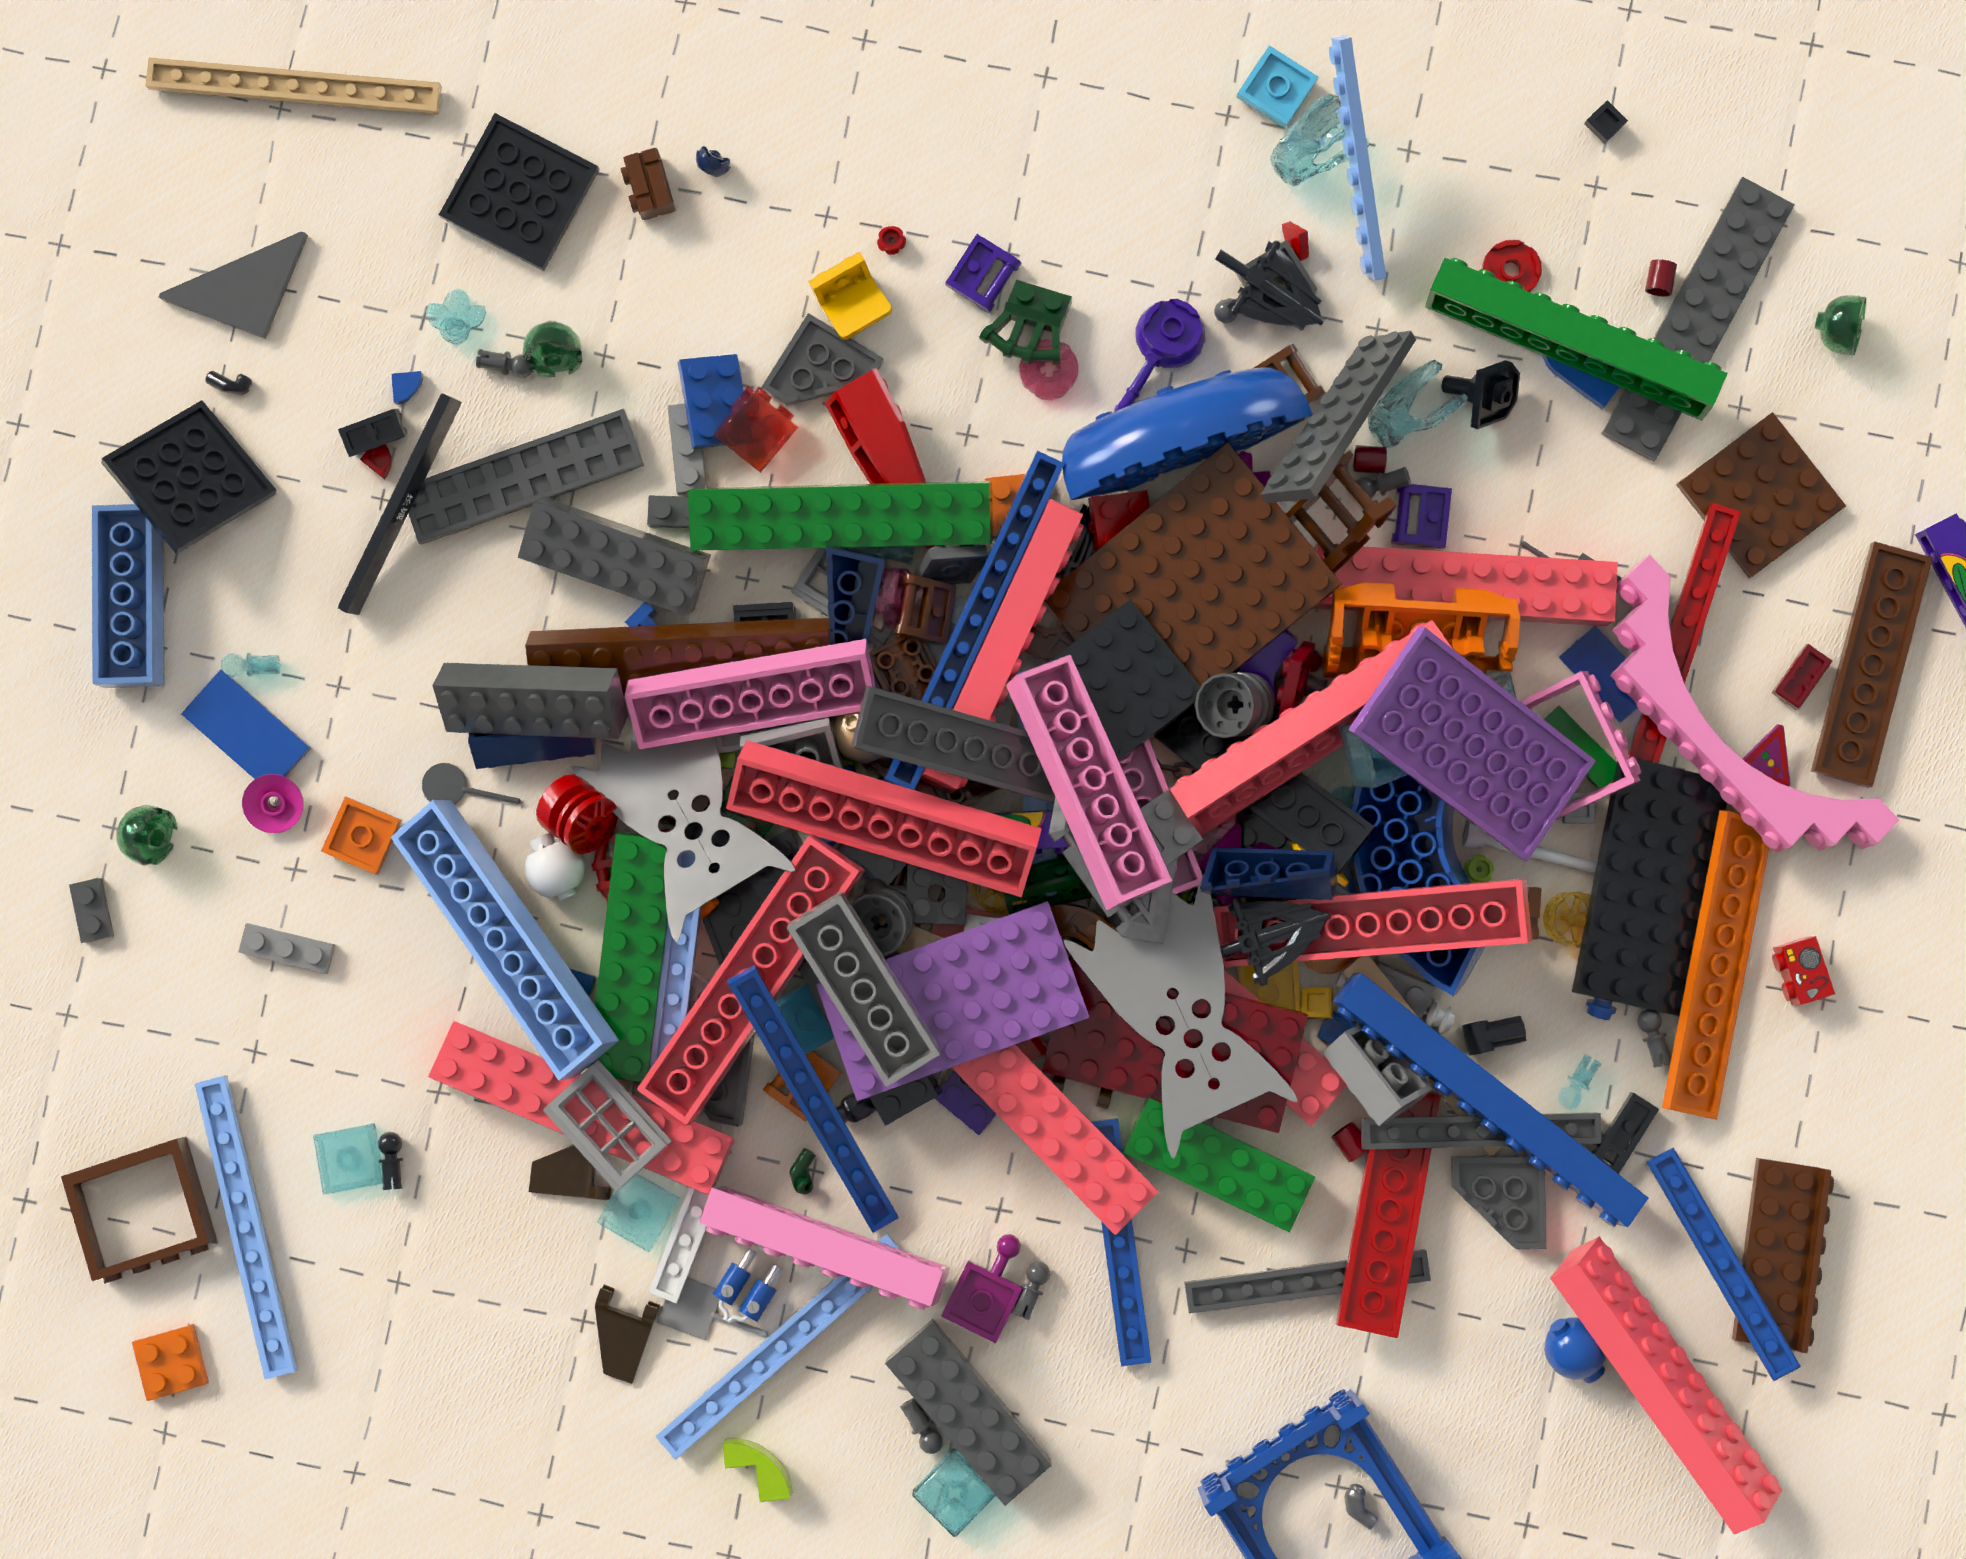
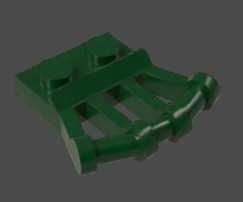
M1016 280L1003 313L991 325H987L982 330L979 339L985 344L990 343L1003 353V357L1011 358L1014 356L1022 359L1023 363L1029 365L1032 362L1046 361L1060 364L1059 334L1071 307L1072 296ZM1011 320L1016 321L1007 341L998 335ZM1025 324L1035 327L1029 345L1026 348L1017 345ZM1044 331L1052 332V349L1037 350Z

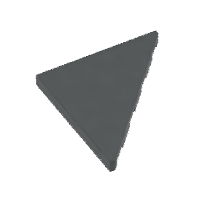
M302 231L163 291L159 294L158 298L266 339L308 235Z

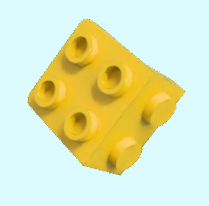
M860 252L843 259L839 264L819 273L808 281L818 304L843 340L853 337L892 313L890 303L872 278L866 261Z

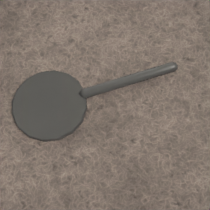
M439 763L432 766L426 771L422 779V791L429 802L432 800H451L455 805L463 798L465 793L514 804L521 802L519 798L466 787L464 773L457 766L450 763Z

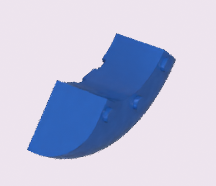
M1262 367L1236 372L1227 370L1214 377L1175 389L1173 386L1165 387L1158 390L1155 396L1113 413L1106 412L1095 417L1096 421L1075 431L1068 438L1063 450L1062 462L1065 464L1062 470L1065 485L1071 500L1130 491L1160 477L1159 474L1181 469L1209 458L1227 442L1236 452L1247 450L1310 418L1313 414L1303 391L1295 381L1283 372L1272 368Z
M1367 749L1358 772L1353 804H1351L1353 811L1375 826L1374 832L1353 857L1357 873L1356 878L1361 893L1471 883L1461 867L1454 846V809L1377 751ZM1485 947L1398 954L1425 979L1454 996L1468 979Z

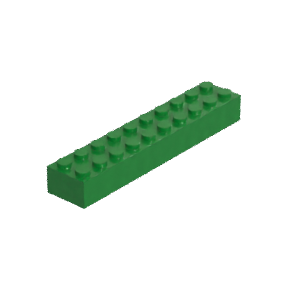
M1444 258L1430 289L1426 308L1702 421L1714 406L1728 374L1722 371L1719 365L1712 362L1702 363L1693 359L1690 353L1683 350H1676L1675 352L1665 348L1664 343L1652 338L1646 340L1638 337L1632 329L1611 326L1606 319L1600 316L1592 315L1589 317L1580 313V310L1573 305L1563 304L1562 306L1553 302L1551 297L1544 293L1536 292L1533 294L1523 290L1524 287L1517 282L1507 281L1506 283L1496 279V276L1490 271L1483 269L1477 271L1469 268L1468 264L1463 260Z
M992 481L693 488L688 490L690 551L826 548V546L991 544L993 542Z

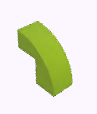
M726 1438L724 1440L725 1469L756 1465L760 1502L791 1498L793 1491L789 1476L782 1463L771 1451L758 1443L746 1439Z

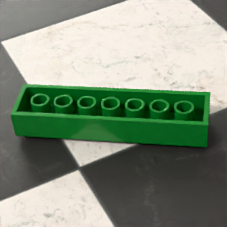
M628 832L616 833L595 1000L596 1008L619 1041L597 1060L605 1066L615 1079L642 1082L649 1072L668 922L664 884V862L667 848L665 845L653 842L641 834Z

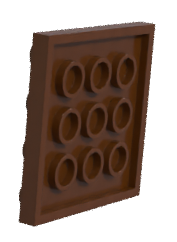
M1773 412L1676 484L1703 520H1705L1711 503L1741 511L1728 552L1748 578L1753 577L1846 507L1842 499Z

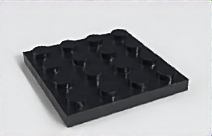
M494 113L443 205L439 216L524 262L545 271L600 169L588 160Z
M203 400L109 453L101 460V464L176 554L276 494V488Z
M1131 599L1049 661L1052 662L1071 655L1119 762L1193 706L1196 702L1197 692L1200 689L1199 684Z

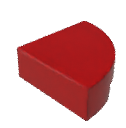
M1291 221L1282 224L1284 239L1289 242L1299 260L1302 261L1309 258L1308 231Z
M385 444L366 451L360 460L385 480L391 468V453L388 446Z

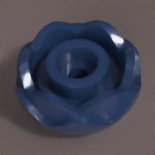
M702 146L696 152L697 167L709 175L720 177L731 168L729 166L730 159L722 158L717 150L708 151L707 147Z

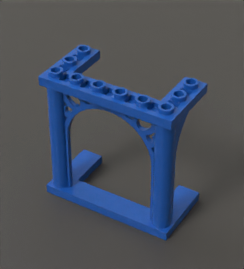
M1344 1389L1337 1391L1329 1398L1330 1402L1322 1408L1319 1406L1311 1408L1304 1413L1305 1419L1295 1425L1293 1422L1286 1424L1278 1430L1279 1435L1271 1441L1264 1439L1252 1447L1253 1452L1244 1458L1241 1455L1235 1457L1226 1464V1470L1218 1475L1216 1472L1207 1475L1200 1481L1202 1485L1198 1487L1207 1512L1211 1517L1215 1514L1218 1515L1245 1559H1278L1268 1544L1262 1522L1263 1503L1269 1486L1285 1467L1298 1459L1318 1454L1339 1456L1357 1464L1372 1478L1418 1550L1416 1554L1408 1559H1462L1446 1537L1441 1536L1366 1419L1370 1415L1366 1407L1351 1389L1348 1391ZM1335 1425L1339 1428L1340 1438L1335 1446L1328 1447L1324 1443V1433L1329 1426ZM1317 1433L1318 1443L1313 1447H1307L1306 1440L1308 1439L1310 1442L1313 1440L1314 1434ZM1348 1436L1352 1439L1349 1444L1355 1448L1350 1452H1346L1343 1449L1347 1443ZM1285 1453L1290 1454V1458L1287 1461L1281 1458ZM1360 1454L1362 1455V1457L1364 1458V1460H1361L1360 1458H1358V1457L1360 1456ZM1260 1469H1265L1267 1476L1264 1479L1258 1480L1252 1476L1253 1474H1261L1262 1471ZM1244 1482L1252 1483L1258 1487L1259 1493L1254 1498H1244L1237 1492L1238 1485ZM1240 1506H1254L1256 1509L1255 1513L1249 1517L1248 1510L1245 1509L1243 1511ZM1252 1524H1256L1257 1530L1254 1529Z

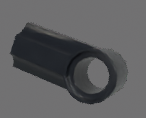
M1521 1016L1490 1022L1483 1020L1462 1025L1468 1055L1494 1051L1496 1047L1526 1041V1029Z

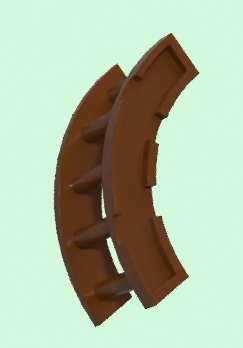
M1350 450L1343 454L1316 498L1299 500L1286 513L1293 523L1298 520L1325 552L1323 554L1325 559L1323 560L1334 574L1371 539L1367 533L1375 525L1377 528H1380L1397 506L1389 496L1380 503L1377 500L1373 501L1345 469L1353 456ZM1336 479L1342 483L1364 509L1362 511L1364 516L1361 520L1357 521L1329 489ZM1320 497L1348 529L1346 531L1348 536L1339 545L1338 543L1333 544L1306 512Z

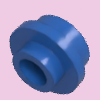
M1594 997V1000L1587 999L1586 1002L1588 1006L1586 1013L1599 1019L1610 1020L1611 1015L1615 1014L1617 1010L1612 1006V1001Z

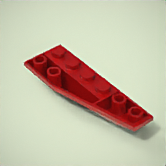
M877 368L836 390L825 402L852 457L870 484L926 483L901 410L895 404L888 390L887 383L881 377ZM925 545V547H926L927 549H930V548H932V547H934V546H937V545Z

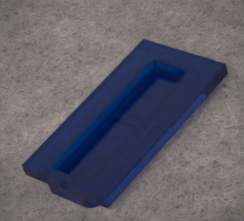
M1596 626L1592 627L1559 656V659L1574 675L1581 671H1588L1589 675H1595L1601 687V691L1598 692L1603 703L1608 702L1615 719L1619 723H1622L1638 709L1633 699L1627 693L1622 692L1617 687L1616 681L1610 676L1627 658Z

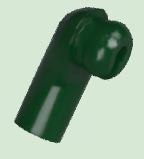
M806 1148L802 1149L789 1170L793 1188L796 1192L803 1195L811 1193L814 1188L808 1168L816 1157L813 1152Z

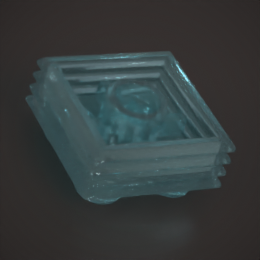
M955 1448L934 1467L913 1489L912 1496L953 1537H957L996 1496ZM949 1487L952 1489L961 1488L959 1499L948 1497Z

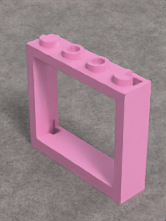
M1581 671L1520 701L1531 709L1581 685L1625 775L1624 778L1566 804L1556 820L1641 781L1638 776L1641 773L1639 764L1634 757L1629 758L1625 746H1628L1627 740L1621 729H1615L1611 720L1615 718L1614 713L1607 701L1602 702L1598 693L1601 691L1600 684L1595 675H1589L1588 671Z

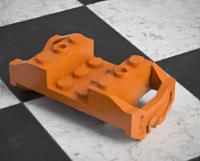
M1362 582L1346 588H1338L1332 595L1330 625L1322 657L1324 677L1333 678L1335 674H1348L1355 670L1364 659L1375 657L1383 652L1386 645L1394 640L1400 641L1409 635L1410 631L1418 624L1428 623L1433 620L1452 649L1502 688H1505L1510 683V672L1513 671L1512 662L1515 661V655L1518 650L1520 627L1517 599H1509L1486 589L1455 588L1452 603L1399 600L1395 598L1394 584ZM1344 606L1359 607L1353 647H1342L1344 638ZM1488 615L1505 616L1502 641L1498 643L1499 653L1495 657L1484 656L1483 637Z

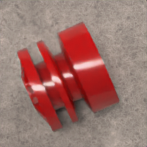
M575 774L564 775L546 788L539 799L536 809L537 821L541 827L554 837L559 838L563 844L578 854L591 853L600 848L610 838L618 821V817L613 813L614 809L617 808L615 803L605 797L603 793L595 790L594 786L582 777Z

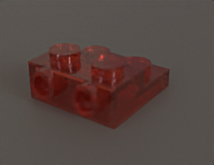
M748 386L730 407L732 410L731 414L714 435L761 473L796 431L798 426L791 421L794 415L780 404L776 408L769 403L772 397L759 386L756 390Z

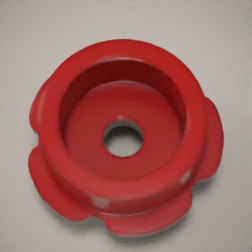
M888 226L881 229L878 234L877 245L881 251H886L888 255L898 254L899 250L903 249L906 245V237L903 236V231L899 227ZM890 238L894 239L893 243L889 242Z

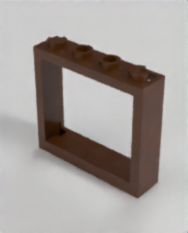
M187 1137L173 1139L61 1176L92 1281L103 1278V1282L106 1284L123 1278L121 1274L123 1271L132 1269L133 1274L149 1270L151 1269L150 1262L161 1259V1263L164 1265L179 1260V1253L190 1250L191 1255L209 1250L207 1244L217 1241ZM172 1154L197 1238L105 1267L81 1184Z

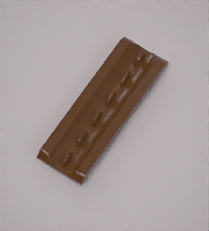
M900 636L869 652L874 676L881 690L921 701L937 666L926 641ZM968 780L965 787H962L961 790L957 789L952 794L932 786L937 797L965 806L999 789Z

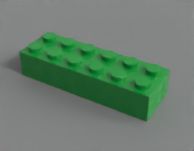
M1150 1097L1145 1100L1122 1149L1123 1153L1289 1233L1315 1179V1176L1203 1122L1182 1132L1179 1147L1173 1159L1168 1151L1165 1138L1162 1103Z

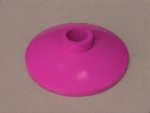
M266 774L254 779L247 786L242 797V808L247 820L255 828L267 833H280L290 829L298 822L303 812L304 801L300 789L292 780L278 774ZM270 797H277L280 800V805L273 806L270 803Z

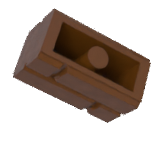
M651 148L641 153L637 152L623 157L626 167L620 169L625 185L631 184L633 195L628 197L633 213L639 212L642 220H648L658 217V215L675 212L676 208L658 149Z

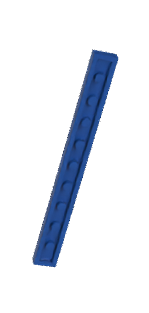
M755 965L728 979L727 982L872 1233L899 1218L897 1212Z

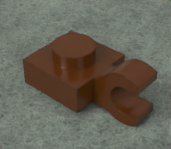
M1527 887L1532 939L1537 940L1539 937L1538 918H1540L1542 888Z

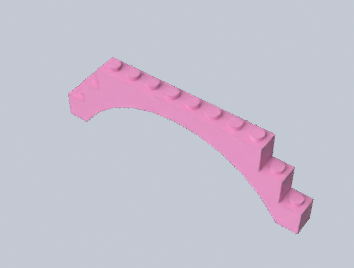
M1651 555L1638 562L1617 582V590L1620 592L1621 597L1634 607L1612 630L1618 636L1619 642L1633 652L1610 675L1616 681L1617 687L1633 699L1637 704V708L1643 714L1648 715L1657 725L1659 732L1668 737L1678 747L1680 754L1696 766L1700 775L1706 781L1711 782L1720 792L1722 799L1731 804L1741 814L1742 820L1747 825L1753 827L1762 837L1763 842L1769 848L1774 849L1775 852L1792 847L1803 834L1807 842L1819 851L1834 846L1846 833L1850 841L1861 849L1878 844L1899 821L1895 814L1879 798L1839 800L1804 793L1778 783L1753 768L1719 738L1699 712L1686 688L1673 652L1668 619L1670 576Z

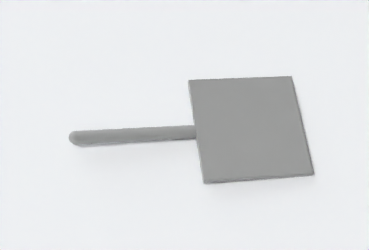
M687 1278L678 1303L665 1299L657 1321L661 1325L706 1340L713 1319L763 1337L768 1336V1332L737 1320H733L731 1323L724 1320L723 1315L715 1313L720 1300L713 1295L716 1288Z

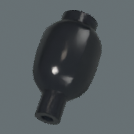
M854 1092L844 1097L840 1102V1106L836 1107L845 1123L848 1121L857 1123L876 1111L869 1097L857 1101Z

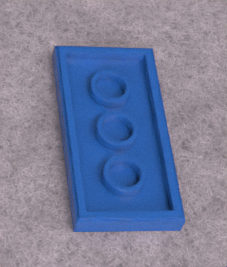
M222 669L218 671L181 713L182 716L254 779L266 774H278L286 777L311 749L305 741Z

